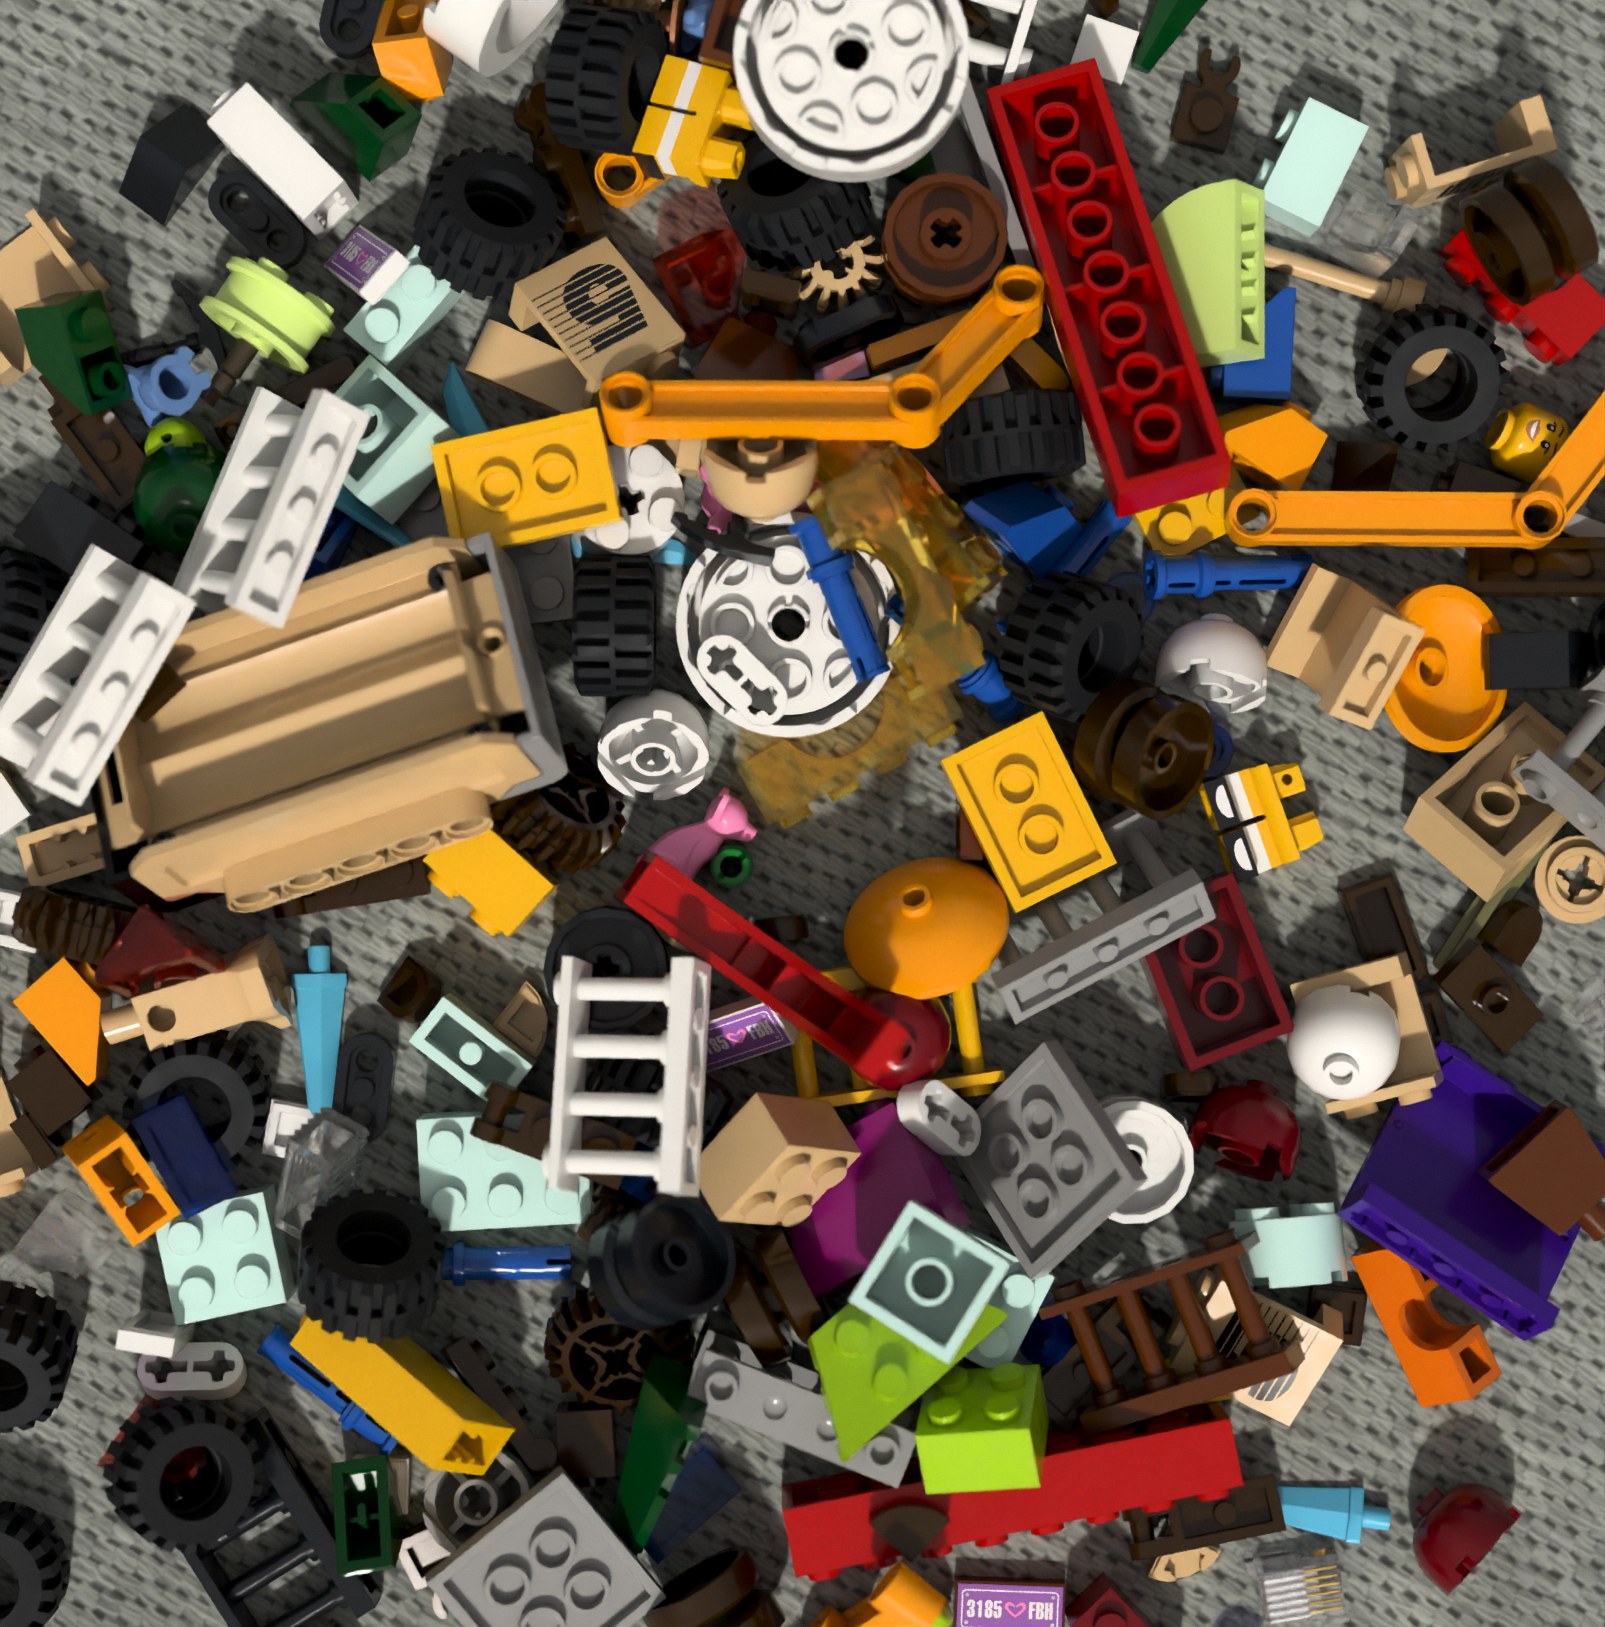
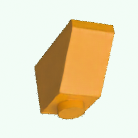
M385 0L372 41V47L382 77L406 100L411 102L423 103L435 97L444 96L452 68L451 52L430 38L423 29L425 7L431 2L438 5L439 0Z
M1283 401L1280 406L1255 403L1217 417L1231 458V465L1263 488L1278 491H1300L1328 436L1310 422L1312 414L1309 411L1288 401Z
M63 957L18 996L13 1003L79 1078L89 1086L99 1082L107 1075L109 1042L101 1026L100 1014L111 1010L112 995L104 987L108 982V978L98 965Z

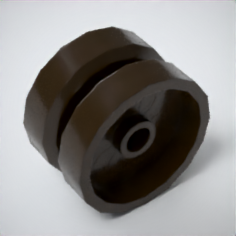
M1532 156L1504 174L1503 186L1489 182L1460 201L1459 214L1462 226L1474 255L1498 290L1517 305L1524 307L1554 288L1555 276L1568 280L1598 262L1600 249L1596 231L1585 206L1563 174L1545 158Z
M1136 678L1120 679L1099 694L1089 706L1078 728L1073 750L1074 772L1081 787L1113 803L1119 802L1131 811L1151 820L1169 818L1183 809L1196 794L1209 769L1214 749L1213 723L1208 711L1195 702L1175 694H1167L1158 687Z
M775 1226L757 1235L755 1238V1252L764 1271L761 1274L758 1273L749 1256L741 1249L734 1247L737 1264L733 1284L723 1299L737 1330L744 1341H747L755 1357L766 1371L792 1359L793 1344L784 1322L788 1320L799 1339L808 1345V1339L831 1319L823 1299H816L793 1254L791 1238L783 1226Z
M738 1545L709 1556L665 1583L662 1589L667 1598L642 1618L647 1627H781L785 1621V1613L771 1590L753 1589L760 1577V1570L746 1546Z

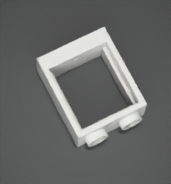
M248 82L238 91L235 88L229 89L214 103L211 109L213 116L206 123L234 156L319 241L359 203L345 180Z

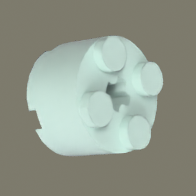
M1334 1202L1288 1205L1289 1216L1279 1217L1278 1207L1234 1209L1235 1221H1229V1229L1235 1228L1237 1236L1256 1231L1260 1240L1246 1254L1240 1255L1252 1289L1253 1286L1269 1285V1288L1328 1284L1333 1283V1281H1348L1342 1218L1335 1213Z

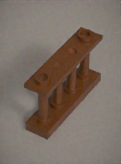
M1235 1228L1227 1229L1203 1239L1204 1248L1093 1285L1085 1286L1083 1279H1077L1051 1290L1054 1298L1038 1310L1041 1320L1066 1313L1096 1393L1092 1395L1095 1404L1079 1415L1087 1437L1293 1374L1306 1360L1298 1338L1279 1343L1276 1335L1270 1336L1241 1262L1240 1255L1246 1254L1260 1242L1256 1231L1237 1236ZM1216 1263L1219 1265L1249 1342L1245 1346L1247 1354L1227 1359L1225 1352H1218L1188 1272ZM1164 1280L1168 1283L1197 1361L1193 1363L1195 1370L1176 1375L1174 1368H1167L1137 1289ZM1115 1296L1147 1376L1142 1379L1144 1386L1129 1391L1125 1390L1124 1384H1117L1087 1307Z

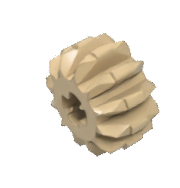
M871 233L865 234L859 240H854L847 249L840 248L835 252V255L839 256L841 264H850L852 270L847 267L845 268L844 278L834 279V274L831 270H822L821 265L828 266V261L825 263L824 259L815 262L813 268L802 270L800 266L794 267L789 272L792 279L801 282L808 281L801 288L800 300L803 302L807 301L818 292L820 297L817 303V312L824 314L828 309L830 299H837L839 311L849 306L848 296L851 295L855 300L867 293L862 286L871 289L880 288L882 278L869 270L882 266L883 256L880 253L864 254L874 244V236Z

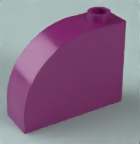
M884 1098L865 1107L862 1110L864 1118L847 1127L848 1132L862 1154L848 1167L845 1178L834 1187L829 1188L812 1206L810 1215L801 1223L791 1227L793 1254L816 1299L834 1298L859 1284L910 1200H917L961 1229L971 1225L940 1155L903 1126L897 1113V1102H894L893 1098Z

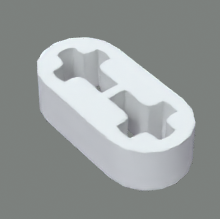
M721 634L712 636L704 641L697 655L698 670L703 678L752 725L763 727L772 725L780 720L786 712L788 703L787 692L782 683L734 637ZM715 646L721 651L726 650L729 646L735 649L737 654L733 657L732 661L744 675L736 682L723 670L719 671L716 675L712 674L708 670L712 663V659L708 654L710 649ZM748 679L761 691L766 690L769 686L775 689L777 694L772 701L777 709L773 714L769 715L762 710L754 715L749 711L748 707L752 703V698L741 687Z
M925 1079L902 1085L897 1098V1113L900 1122L907 1130L940 1155L968 1156L976 1150L980 1142L981 1123L978 1114L968 1103L938 1080Z
M223 1342L188 1343L173 1358L142 1354L137 1364V1376L147 1395L156 1400L173 1397L177 1401H182L183 1396L195 1397L198 1400H221L231 1398L242 1389L246 1382L247 1369L242 1355L231 1344ZM226 1360L229 1368L234 1371L225 1372L223 1381L215 1382L211 1373L207 1371L215 1370L218 1361ZM169 1361L173 1369L178 1372L169 1373L166 1382L158 1383L155 1375L151 1372L160 1371L162 1362Z

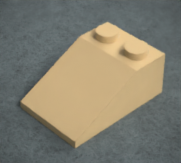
M1525 701L1419 796L1402 830L1487 903L1535 857L1567 822L1548 803H1542L1532 798L1524 790L1522 781L1511 773L1518 763L1538 749L1549 758L1566 735ZM1585 751L1567 771L1568 775L1591 794L1605 780V768Z

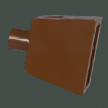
M751 311L746 315L744 322L735 318H726L705 348L687 380L795 381L798 356L793 346L774 338L777 321L772 315L763 311Z
M1553 1100L1477 1172L1482 1178L1559 1236L1566 1233L1577 1223L1593 1241H1599L1605 1237V1203L1601 1200L1605 1197V1159L1575 1113L1565 1104Z

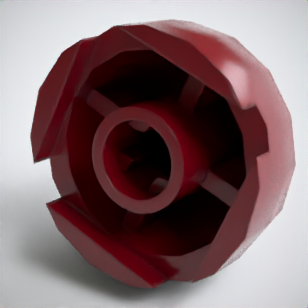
M869 986L862 988L855 995L910 1032L903 1041L906 1048L902 1058L889 1073L883 1074L881 1072L874 1082L850 1066L856 1074L869 1085L887 1091H900L902 1085L918 1080L931 1079L944 1065L952 1041L950 1018L939 997L918 1000L906 995Z
M1252 1079L1248 1080L1247 1085L1231 1084L1217 1089L1212 1096L1205 1097L1194 1114L1187 1136L1192 1144L1193 1151L1198 1155L1203 1145L1224 1157V1159L1214 1163L1222 1168L1244 1177L1272 1182L1275 1172H1282L1283 1181H1286L1291 1177L1300 1151L1302 1140L1300 1122L1289 1104L1278 1097L1279 1090L1264 1081Z
M1458 1484L1445 1494L1435 1487L1414 1510L1421 1518L1413 1534V1553L1417 1563L1430 1581L1448 1596L1491 1551L1503 1533L1506 1534L1523 1513L1504 1496L1492 1488L1481 1484Z

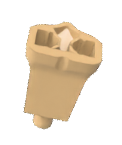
M270 933L247 943L236 951L146 980L130 998L132 1003L100 1014L104 1035L111 1045L144 1035L150 1051L248 1021H262L280 1029L293 1026L294 1024L291 1012L290 983L276 942Z

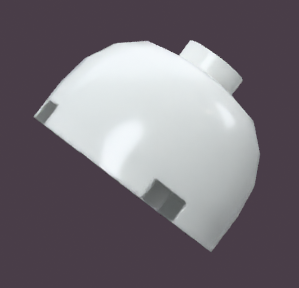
M1215 613L1206 614L1200 620L1189 622L1176 629L1163 644L1157 661L1155 686H1160V689L1167 694H1175L1197 703L1206 709L1208 713L1210 711L1203 700L1231 703L1230 713L1244 712L1258 707L1266 700L1268 673L1266 653L1261 642L1245 627L1234 623L1231 617Z
M653 689L649 695L624 697L608 711L598 735V768L606 782L622 794L635 797V790L644 793H653V800H668L686 794L700 784L705 776V766L709 761L707 726L699 711L681 695L663 689Z
M1338 984L1315 990L1300 1000L1295 1007L1294 1016L1291 1019L1294 1028L1293 1031L1288 1033L1287 1052L1294 1073L1307 1087L1326 1098L1347 1101L1365 1097L1386 1083L1398 1061L1401 1028L1395 1011L1381 996L1369 991L1368 997L1361 993L1351 992V986Z

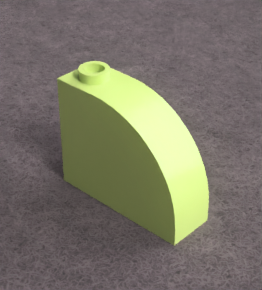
M1237 179L1201 186L1177 198L1151 222L1199 367L1264 359L1265 191Z

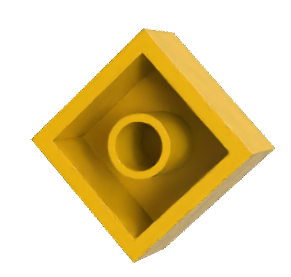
M494 822L492 828L486 833L430 852L423 861L432 868L427 878L439 890L451 899L461 894L474 906L469 916L493 937L501 932L509 937L520 930L561 883L539 863L535 864L532 857L524 849L516 851L517 844L509 836L500 835L502 829Z

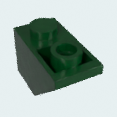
M330 72L294 97L290 103V107L369 182L408 154L422 114L381 76Z
M101 289L57 293L14 309L31 364L83 415H94L133 398Z

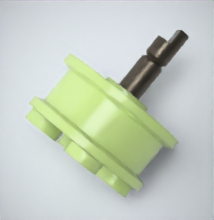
M232 256L226 264L230 275L215 297L204 296L199 303L200 308L209 318L238 340L221 364V370H217L212 377L210 388L204 390L199 397L212 408H214L221 396L228 397L236 385V379L241 378L256 354L261 355L276 366L292 374L304 376L309 370V365L305 359L321 336L331 337L336 330L334 323L330 320V317L335 312L334 309L318 296L308 291L302 295L286 283L289 275L266 258L260 257L258 262H255L249 258L243 259Z

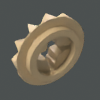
M1580 835L1568 836L1549 844L1535 865L1536 869L1532 887L1540 901V907L1548 911L1559 921L1572 924L1590 923L1605 916V852L1589 838ZM1583 863V876L1590 880L1589 883L1596 885L1597 889L1577 888L1574 894L1570 895L1568 893L1570 883L1562 879L1563 876L1557 874L1558 870L1575 871L1579 864Z

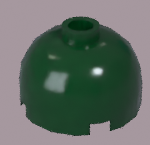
M193 442V447L182 446L174 448L175 443L162 446L144 460L136 475L133 508L140 529L158 548L175 556L185 557L228 455L206 443Z

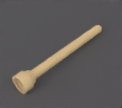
M1265 243V267L1381 303V309L1390 312L1391 319L1395 320L1394 312L1402 308L1414 312L1416 311L1415 305L1422 303L1427 284L1425 281L1404 275L1402 280L1392 277L1390 282Z

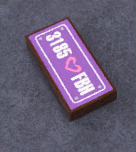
M954 1575V1618L952 1627H1065L1066 1582L1064 1579Z

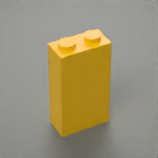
M306 1314L303 1315L299 1324L300 1329L290 1342V1345L425 1465L434 1470L481 1476L485 1474L515 1431L511 1424L405 1333L404 1337L393 1341L389 1336L381 1337L380 1343H367V1338L356 1337L355 1342L344 1340L343 1333L339 1331L329 1334L322 1330V1320L311 1321Z

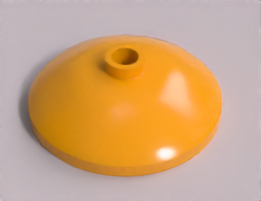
M1448 584L1422 587L1408 594L1395 607L1396 610L1426 631L1384 708L1396 729L1415 746L1431 752H1457L1472 747L1481 741L1493 728L1502 712L1508 690H1485L1484 635L1503 632L1492 611L1472 592L1462 587Z
M937 856L916 859L888 870L871 882L858 896L849 911L844 927L845 952L857 976L871 988L883 989L918 1000L942 996L966 986L978 978L994 962L1007 939L1010 924L1009 908L998 882L980 866L967 860H958V858Z

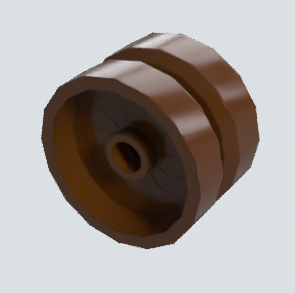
M950 172L921 176L902 189L888 209L880 247L885 274L898 293L918 306L937 310L965 306L986 291L1004 259L1008 239L1004 210L992 192L970 176ZM938 236H945L951 240L953 248L947 243L937 248L933 244L934 239Z

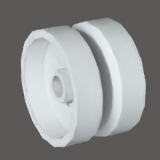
M1109 1094L1098 1099L1097 1101L1128 1148L1139 1153L1137 1162L1149 1178L1108 1219L1121 1224L1148 1223L1168 1214L1186 1195L1194 1174L1193 1147L1183 1125L1156 1102L1135 1094Z

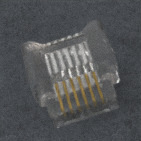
M1285 1540L1237 1549L1239 1563L1245 1566L1246 1574L1252 1577L1254 1581L1259 1615L1251 1627H1323L1349 1622L1338 1562L1339 1557L1333 1546L1299 1552V1549L1292 1540Z

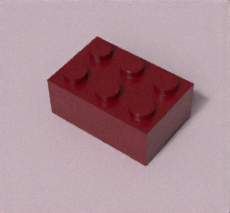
M1222 871L1202 879L1216 916L1215 919L1139 959L1180 1065L1190 1072L1289 1033L1294 1028L1232 872Z

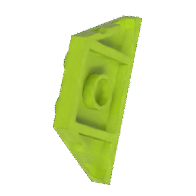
M851 1302L811 1335L808 1339V1345L814 1367L819 1371L822 1382L820 1390L826 1412H830L838 1442L836 1449L838 1457L842 1462H847L1009 1316L1002 1309L987 1303L949 1364L944 1363Z

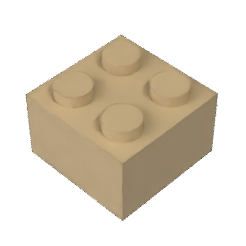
M756 1092L701 1153L699 1188L718 1221L793 1227L810 1215L812 1206L829 1188L834 1187L845 1178L848 1167L862 1152L830 1102Z

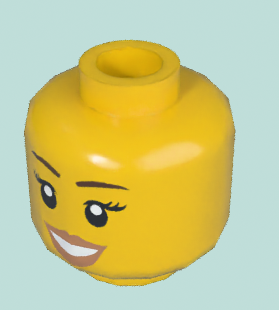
M1522 402L1514 405L1511 409L1503 408L1495 416L1498 418L1497 421L1486 433L1485 447L1490 450V461L1495 468L1532 484L1569 436V426L1562 417L1532 403Z

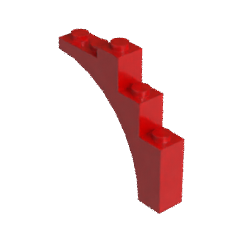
M647 850L615 893V897L875 1082L881 1072L883 1074L889 1073L902 1058L906 1048L903 1041L910 1033L909 1031L785 948L658 855Z

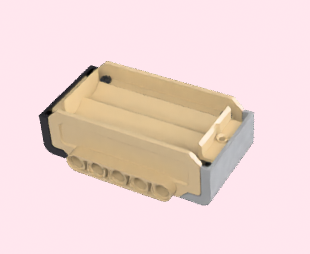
M490 532L469 538L468 542L461 538L429 537L302 582L283 628L271 627L232 607L185 623L165 661L179 674L187 685L146 724L133 714L90 791L108 885L143 910L156 914L179 911L223 895L226 897L229 910L240 913L255 912L486 833L493 826L490 804L556 782L568 772L516 565ZM81 675L69 679L70 684L75 687Z

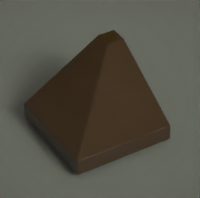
M1337 441L1331 491H1389L1399 444Z

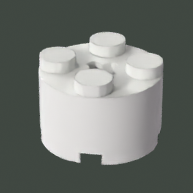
M616 444L608 446L618 495H624L627 501L634 500L637 505L632 515H628L627 510L621 508L624 522L572 533L573 537L580 547L590 555L650 556L652 559L667 545L677 529L670 522L674 512H684L685 495L679 474L675 473L673 465L653 446L639 445L629 448Z

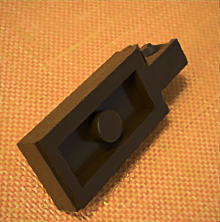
M346 353L274 390L272 393L303 409L300 403L309 399L313 389H325L335 394L358 368V365L353 355ZM249 404L211 423L227 453L230 451Z
M41 375L39 379L57 402L47 409L53 418L50 422L115 510L119 513L125 512L133 506L136 475L147 458L144 449L113 407L94 415L85 416L52 383Z

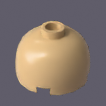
M706 439L704 465L709 489L716 500L731 512L756 522L772 521L804 503L816 481L818 471L817 440Z

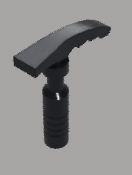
M174 279L171 281V286L178 296H182L186 306L192 310L194 321L200 323L199 332L186 334L184 340L167 344L161 341L122 352L120 356L123 364L139 368L143 365L152 364L162 356L173 355L179 347L187 346L195 353L194 356L202 354L203 349L208 348L214 356L218 370H221V364L227 357L219 330L213 320L200 308V302L193 293L182 283Z
M675 511L670 520L687 537L727 557L767 567L770 566L775 557V548L761 546L747 540L749 538L750 525L746 522V517L732 512V521L727 524L726 535H719L718 530L703 528L701 523L688 519V515L682 512Z

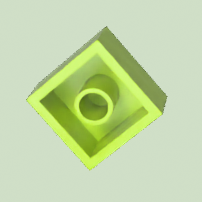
M1003 1363L996 1367L977 1369L952 1367L924 1392L915 1440L926 1494L1040 1487L1049 1417L1039 1364L1020 1365L1017 1363Z

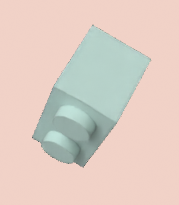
M1311 97L1305 101L1298 112L1289 108L1274 139L1283 143L1274 162L1264 158L1251 183L1252 186L1265 191V215L1311 237L1320 228L1369 126Z
M416 245L405 256L410 262L407 270L377 304L372 305L366 302L343 329L353 342L366 353L371 354L394 375L466 292L462 290L460 294L450 289L451 283L447 280L439 281L430 273L433 266L422 263L418 256L420 247Z
M451 993L442 997L408 1041L486 1102L488 1099L484 1097V1093L490 1079L517 1088L538 1061Z

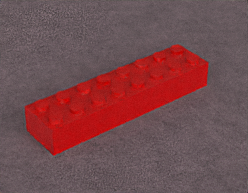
M1095 58L986 89L988 124L1036 270L1041 273L1044 279V296L1117 519L1228 487L1231 458Z
M1216 1401L1186 1406L1089 1437L1086 1436L1082 1424L1073 1425L1067 1433L1061 1428L1049 1430L1041 1485L1038 1488L926 1494L920 1460L917 1457L909 1460L898 1488L858 1472L848 1471L781 1485L782 1512L795 1576L808 1575L810 1581H824L841 1575V1568L864 1564L865 1569L876 1570L892 1566L898 1562L897 1557L903 1555L869 1525L868 1520L876 1512L890 1505L895 1506L906 1503L929 1504L942 1510L950 1517L948 1525L920 1554L921 1558H936L951 1553L953 1551L952 1545L975 1541V1545L978 1547L994 1546L1006 1542L1009 1539L1008 1534L1030 1530L1032 1535H1048L1064 1529V1522L1086 1518L1088 1524L1106 1523L1119 1518V1511L1141 1507L1142 1512L1146 1513L1168 1510L1175 1506L1174 1500L1196 1496L1199 1501L1219 1500L1231 1494L1230 1488L1244 1486L1231 1420Z

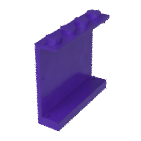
M1440 1040L1434 1046L1444 1081L1437 1087L1431 1088L1433 1097L1430 1099L1400 1106L1398 1097H1396L1337 1215L1505 1329L1526 1341L1551 1329L1555 1323L1560 1308L1549 1302L1548 1298L1581 1227L1575 1223L1566 1233L1559 1236L1479 1175L1477 1170L1546 1107L1540 1106L1519 1092L1515 1084L1510 1080L1494 1075L1473 1061L1469 1053L1464 1049ZM1592 1139L1605 1159V1145L1596 1139Z

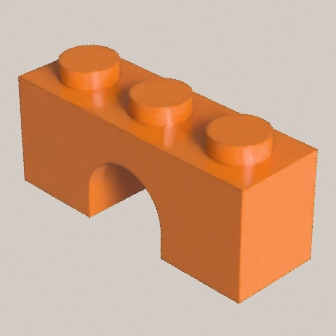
M1375 1240L1369 1242L1350 1257L1421 1408L1473 1399L1502 1374L1479 1323L1467 1326L1454 1325L1446 1321L1436 1311L1431 1301L1430 1292L1440 1285L1439 1283Z

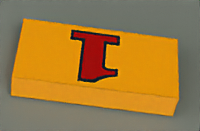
M969 309L869 344L865 357L871 374L928 354L969 312Z

